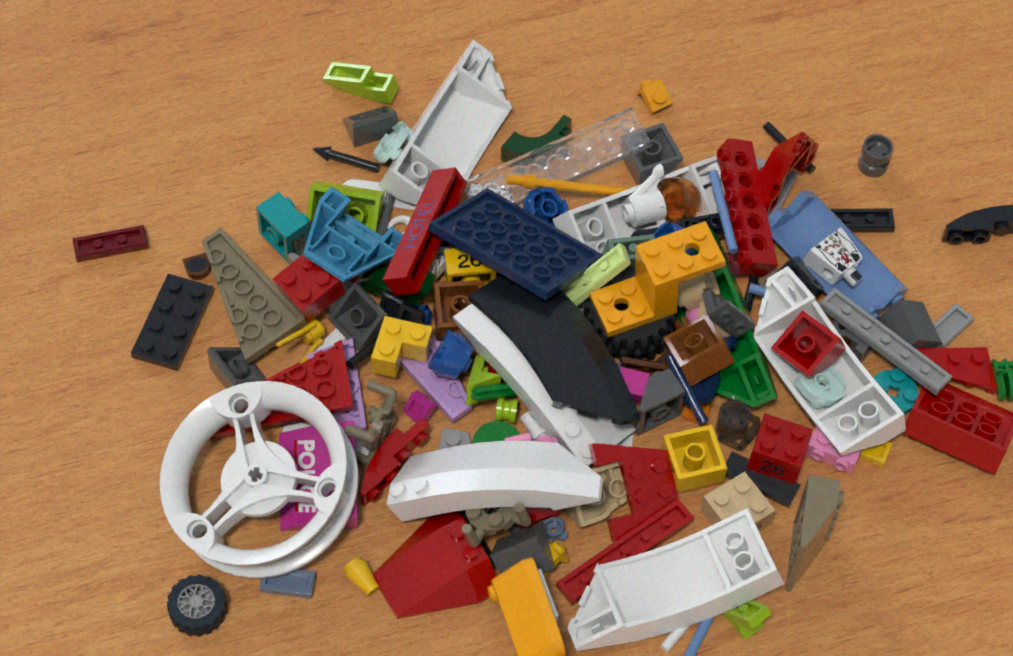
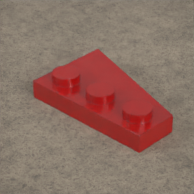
M987 347L917 348L918 351L952 375V381L963 383L964 387L971 389L973 387L985 389L986 393L993 395L997 391Z

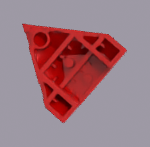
M800 132L775 146L764 166L758 170L768 216L778 205L785 177L795 168L803 173L815 159L819 144L804 132Z

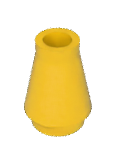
M360 556L352 559L344 566L345 577L359 587L367 596L372 595L379 589L380 586L376 582L366 560H362Z

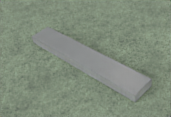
M836 288L820 302L819 306L824 312L934 395H937L951 380L952 375Z

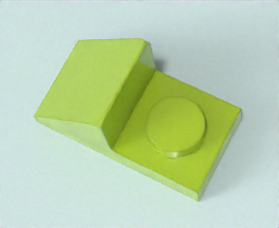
M478 355L475 356L468 381L467 405L481 402L472 399V388L501 383V375L490 373L489 367H485V359Z
M754 600L722 613L744 639H748L763 628L764 620L772 615L768 606Z

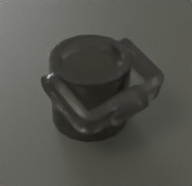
M729 400L724 402L719 409L715 423V431L719 436L717 440L737 451H743L757 435L760 427V418L751 414L749 407L741 401ZM752 422L753 425L748 429L749 423Z

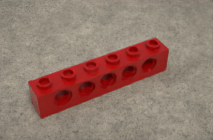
M728 138L717 149V160L720 165L725 200L727 201L729 216L738 247L737 262L740 266L741 274L766 276L778 266L753 142Z

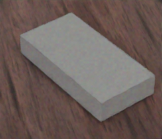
M957 303L933 324L942 342L941 345L937 346L938 348H946L974 321V317Z

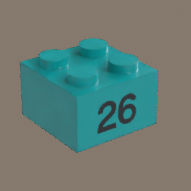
M277 192L256 206L259 234L289 264L288 254L291 252L300 256L303 254L310 231V220L303 212H298L290 198H285L280 192Z

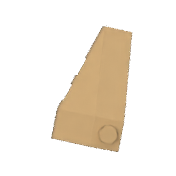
M618 461L591 468L603 478L601 501L565 509L579 528L604 520L613 510L627 501Z

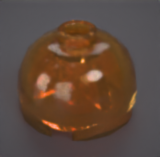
M683 177L665 178L660 182L658 187H661L660 192L666 204L667 216L665 219L668 222L676 224L680 219L695 217L698 214L701 206V195L698 187L692 181Z

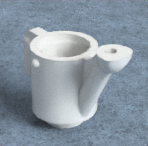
M661 164L654 167L652 175L629 197H626L625 204L622 205L623 217L633 227L656 221V225L644 228L650 229L659 227L666 222V204L661 192L657 189L660 179L664 177V169Z

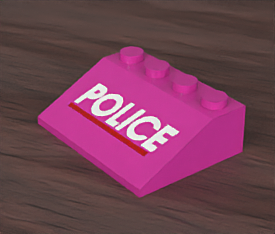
M340 421L338 424L345 431L347 424L355 426V421ZM313 426L279 433V445L285 448L292 456L299 472L320 477L322 472L331 466L328 448L319 432ZM347 435L356 455V438ZM297 483L296 490L313 493L314 486ZM331 490L328 493L327 497L330 496L334 492V490ZM357 496L351 515L343 529L358 528ZM288 502L280 509V531L302 530L315 516L318 508L313 503Z

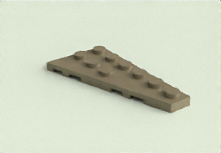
M222 228L202 240L246 364H249L274 347L277 342L307 324L303 315Z

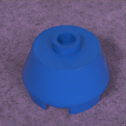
M550 187L532 190L526 196L522 207L554 227L553 218L568 211L566 200H562L554 192L556 190Z
M448 330L442 338L438 349L434 352L428 368L435 372L436 376L456 379L461 371L466 372L472 362V359L469 357L473 347L460 332L457 334Z

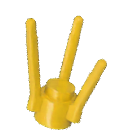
M313 319L300 330L277 342L275 347L278 348L299 336L306 344L313 343L299 362L303 363L307 361V354L314 352L317 347L324 343L321 337L325 335V329L319 321Z

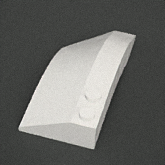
M474 39L427 105L412 129L413 135L407 142L403 143L401 153L392 161L379 186L399 200L417 205L432 170L456 167L465 181H467L488 144L512 109L510 101H507L503 94L505 88L500 74L496 73L493 67L494 58L492 53Z
M717 155L666 174L660 179L657 189L661 192L666 204V222L676 224L680 219L719 213L709 177L710 171H718L725 197ZM640 185L569 210L553 218L556 228L599 253H602L607 240L631 237L634 231L656 225L657 222L633 227L623 217L622 205L625 204L626 197H629Z
M540 441L473 443L410 456L390 484L387 506L402 522L469 509L514 507L517 503H522L524 507L552 508L554 511L601 501L603 478L559 443Z
M748 508L676 542L628 558L600 565L597 563L593 571L595 575L591 584L586 586L578 603L580 607L574 619L571 618L567 628L577 651L635 642L710 619L747 603L785 583Z

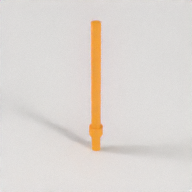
M506 174L505 176L506 184L522 185L523 188L527 189L550 187L558 190L613 195L630 189L537 178L531 174H524L523 176Z

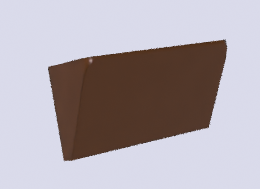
M622 356L621 367L649 373L650 376L656 371L669 369L667 363Z

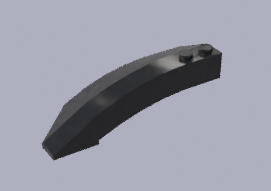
M501 274L468 296V300L494 322L526 358L552 399L553 407L560 409L565 406L577 409L578 414L596 419L598 415L612 418L611 423L621 426L640 421L639 411L619 367L605 343L579 308L561 290L549 299L544 300Z

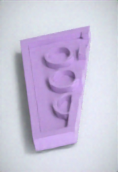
M433 331V343L427 362L402 357L400 366L428 397L437 404V407L446 417L454 423L470 412L472 405L466 404L467 394L459 379L436 376L435 372L428 368L434 352H436L440 345Z
M353 338L343 341L346 362L355 355ZM335 345L307 354V360L313 358L315 353L321 350L324 352ZM356 366L354 369L348 368L354 410L332 415L337 422L355 421V427L367 431Z

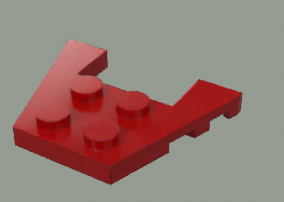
M601 443L588 444L594 467L619 462L631 513L607 519L612 542L617 541L676 499H679L667 450Z

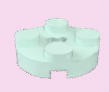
M399 121L391 127L395 131L389 135L386 133L375 147L373 158L379 163L385 164L390 158L395 160L402 151L400 146L413 135V131L403 121Z
M832 366L810 378L799 371L794 381L796 388L817 409H821L823 406L831 407L841 401L845 395V380L841 373Z

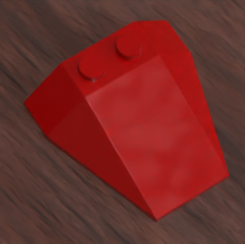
M457 512L438 514L428 518L373 573L376 582L380 586L379 590L397 619L479 604L490 598L487 587L491 586V580L496 577L495 572L482 546L479 544L477 547H471L462 532L463 525L467 523Z

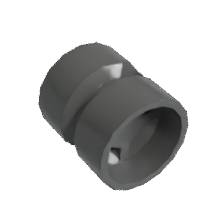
M881 134L870 135L864 140L858 160L859 170L864 175L880 177L885 174L893 152L892 141Z

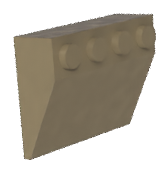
M808 476L793 523L785 591L791 592L822 550L824 541H829L831 530L834 528L835 518H838L839 507H842L844 491H840L841 480Z

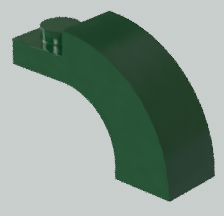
M563 115L548 133L539 137H526L514 131L501 146V161L513 166L526 168L539 167L555 161L565 153L566 141L572 134V119Z
M383 263L360 274L356 281L367 293L379 299L382 298L384 291H391L383 281L388 269ZM428 271L419 293L399 296L416 306L419 305L422 297L427 296L431 292L436 276L431 271Z

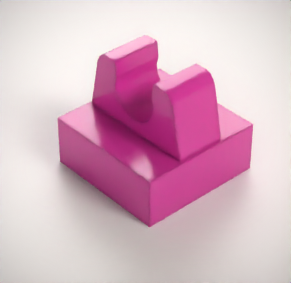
M416 390L411 393L403 412L416 423L421 418L428 422L437 404L432 403L427 398V395Z

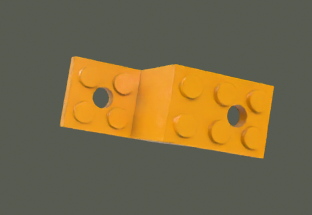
M706 221L636 245L635 277L589 292V298L607 337H611L677 313L678 283L725 267L726 261ZM689 248H695L699 253L690 256L685 251ZM625 303L628 305V308L624 311H619L615 308V305Z

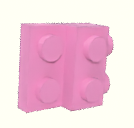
M817 426L806 450V454L812 459L823 461L839 471H846L851 474L862 450L841 456Z

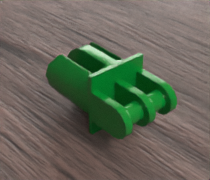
M992 359L991 366L999 402H1003L1004 399L1006 401H1013V369H1009L1013 368V361H1007V359L997 361Z

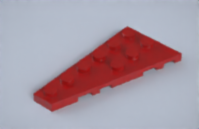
M342 339L334 343L335 346L330 349L315 353L313 358L303 363L298 362L264 380L282 382L303 389L322 402L331 414L354 410ZM271 410L270 414L260 423L263 429L305 419L292 413ZM226 424L209 440L236 434L235 427ZM252 427L244 428L245 432L253 431Z

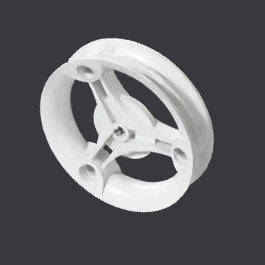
M247 382L214 394L198 405L182 421L171 438L164 454L160 473L161 502L168 522L174 532L209 565L238 577H275L308 564L321 555L339 536L351 515L357 496L359 481L357 459L353 446L347 434L344 433L343 428L322 402L303 389L282 382ZM271 410L295 414L305 419L319 432L328 448L331 466L322 472L320 477L299 472L294 459L285 448L265 440L260 422L270 414ZM229 424L235 427L236 451L230 456L223 468L221 475L222 492L202 516L192 513L189 499V483L196 458L207 441L219 429ZM252 427L255 442L248 444L244 428ZM297 483L314 486V492L309 493L296 490ZM331 490H334V492L327 497L328 493ZM288 502L313 503L318 508L315 516L302 530L279 544L254 550H242L225 546L222 536L246 516H268L283 508ZM231 506L232 508L215 525H213V523Z

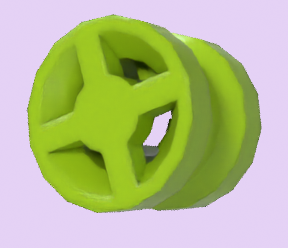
M498 398L495 421L508 420L509 423L515 424L519 400L512 399L509 401L505 400V398Z

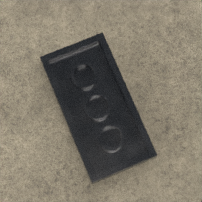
M167 274L131 351L132 358L178 371L214 293L213 286Z

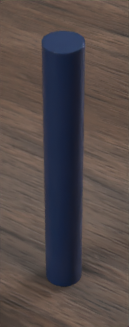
M673 354L667 356L665 360L684 388V396L699 425L708 422L709 420Z

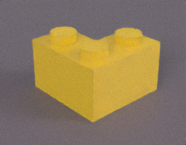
M384 316L371 357L372 373L396 378L402 357L427 362L433 343V327Z

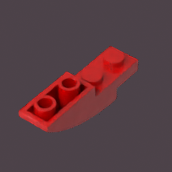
M423 418L405 433L396 428L377 449L362 481L360 497L361 504L364 507L370 502H375L381 496L382 491L391 484L401 470L400 462L404 463L416 447H421L428 441L429 423Z

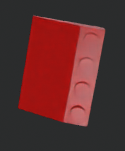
M947 384L937 395H934L923 386L906 420V430L902 433L908 435L913 440H919L930 445L935 450L953 455L960 461L973 464L984 472L996 474L1013 437V412L950 384Z

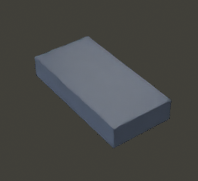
M296 569L283 575L261 578L259 590L261 593L312 599L316 571Z

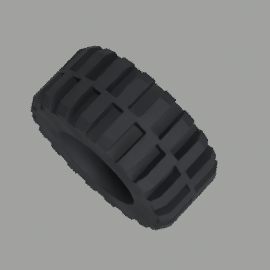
M626 267V270L621 271L601 288L635 277V270L633 267ZM590 298L585 299L583 304V315L601 337L612 357L618 358L619 362H621L622 356L638 359L646 358L647 360L654 358L655 352L660 354L666 349L663 337L676 331L675 321L677 320V313L607 337Z

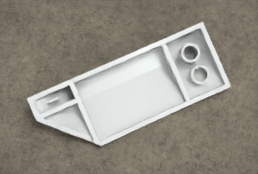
M787 266L767 278L764 298H762L758 314L759 319L753 336L785 386L838 453L842 456L880 445L906 430L904 413L861 364L821 309L815 296L795 273ZM802 310L840 337L846 347L831 365L841 373L845 380V395L841 401L831 407L814 408L794 384L799 370L771 350L773 344Z
M470 304L452 317L480 357H483L501 375L503 380L517 394L551 437L556 436L560 445L587 466L593 463L588 444L617 445L636 430L632 423L621 426L611 423L612 418L598 415L596 419L578 414L577 409L565 406L562 409L553 407L552 399L526 358L494 322L473 304Z

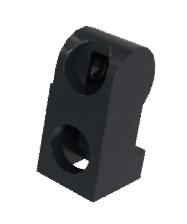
M799 256L792 257L777 271L779 272L788 266L815 298L824 290L821 283L812 276V273L805 267L804 262Z

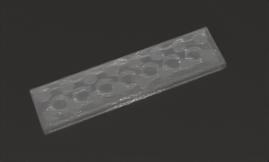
M630 107L465 180L467 185L464 191L469 199L484 189L489 188L519 206L524 204L526 196L534 189L523 188L522 185L506 184V174L519 176L531 174L537 178L573 182L651 148L652 144L633 107Z

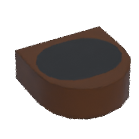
M206 252L182 259L186 273L191 279L201 280L209 275L210 265Z

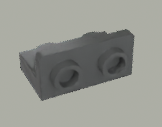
M711 289L702 294L707 315L736 338L755 327L754 320L730 301L725 300L722 295H717Z

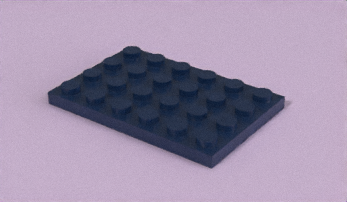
M489 188L484 189L431 221L428 231L437 235L440 239L449 242L459 250L474 257L477 261L484 263L496 270L497 273L506 276L517 285L526 288L544 300L549 299L581 277L588 267L603 256V254Z

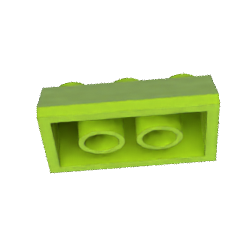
M317 180L310 185L306 215L310 220L309 228H311L319 199L330 187H333L351 199L346 213L377 232L384 204V191Z

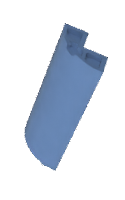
M812 190L801 191L787 208L776 209L768 218L772 238L791 258L799 256L802 261L811 248L840 227L845 231L862 255V260L856 267V270L862 275L863 279L856 286L852 287L844 278L835 285H831L804 264L812 273V276L821 283L824 288L823 291L827 295L836 288L877 320L882 313L899 299L904 300L905 297L903 295L908 290L905 285Z

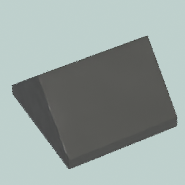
M383 106L342 118L353 146L358 147L381 140L386 133L389 135L395 130L391 127L397 123L396 110Z
M354 282L328 319L347 340L353 338L354 348L360 351L378 337L384 316H387V314L357 282Z
M899 299L878 319V321L916 349L933 348L942 344L923 302Z
M209 347L207 350L210 369L225 389L247 382L266 380V377L253 361L246 364L240 347Z
M543 521L498 539L490 554L500 574L519 561L530 557L534 559L537 570L541 569L543 574L555 569Z

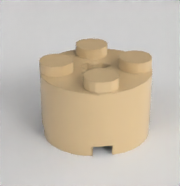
M713 271L678 283L677 304L680 308L685 306L689 311L699 308L700 301H703L702 294L709 289L717 295L720 294Z

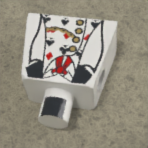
M841 227L811 248L803 260L804 264L831 285H835L844 278L854 287L863 279L862 275L856 270V267L862 260V255Z

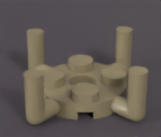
M369 380L367 389L386 397L384 403H381L379 408L371 405L368 409L367 414L370 415L369 423L372 424L370 431L368 432L350 424H347L344 431L347 435L363 440L362 446L369 450L368 456L356 451L357 463L365 466L369 465L372 457L382 444L380 443L381 440L389 436L393 424L397 421L396 411H393L396 408L394 406L397 396L396 389L373 380Z
M517 503L514 507H499L498 511L492 514H487L490 508L466 510V516L470 524L463 525L462 532L470 546L477 547L484 535H495L497 531L502 529L506 531L514 523L527 527L531 524V518L522 503Z

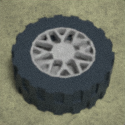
M197 574V576L190 575L185 579L182 578L176 585L174 584L171 593L168 594V613L172 624L181 633L184 632L188 636L197 635V637L204 634L208 635L213 630H217L225 620L227 602L224 590L217 581L212 580L209 576L205 577Z

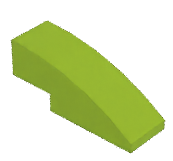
M332 62L323 77L324 82L345 92L391 104L399 89L393 74L375 73L371 66Z

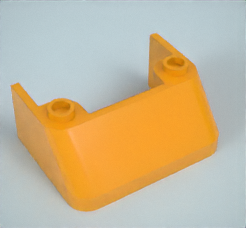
M530 557L521 560L493 578L491 586L487 587L491 602L496 601L497 605L501 607L515 648V656H565L563 640L534 559Z

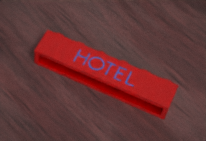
M456 167L432 170L383 278V281L394 295L419 293L442 241L437 235L428 231L429 224L458 205L467 185V182Z

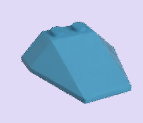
M330 187L319 199L303 256L340 281L345 282L391 260L403 234L391 226L383 236L379 235L347 214L346 210L351 199Z

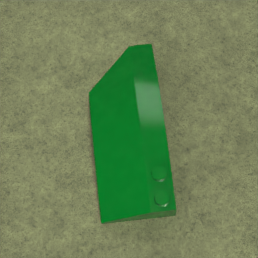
M710 229L726 261L725 267L713 270L720 290L718 295H722L725 300L730 301L751 318L718 235ZM694 248V255H697L699 251ZM677 304V319H679L681 324H684L680 317H685L687 308L685 306L680 308ZM755 327L736 338L738 341L737 345L730 350L735 363L721 370L719 375L721 380L715 393L757 408L777 399L778 396L766 357L753 336Z

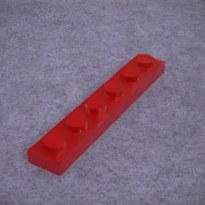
M676 499L557 581L556 587L571 606L580 601L586 586H590L595 575L593 571L597 563L600 565L651 551L692 523L694 516L679 499Z

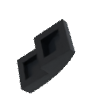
M389 290L383 292L379 306L385 311L387 317L418 324L422 323L425 314L422 309L403 297L394 295Z

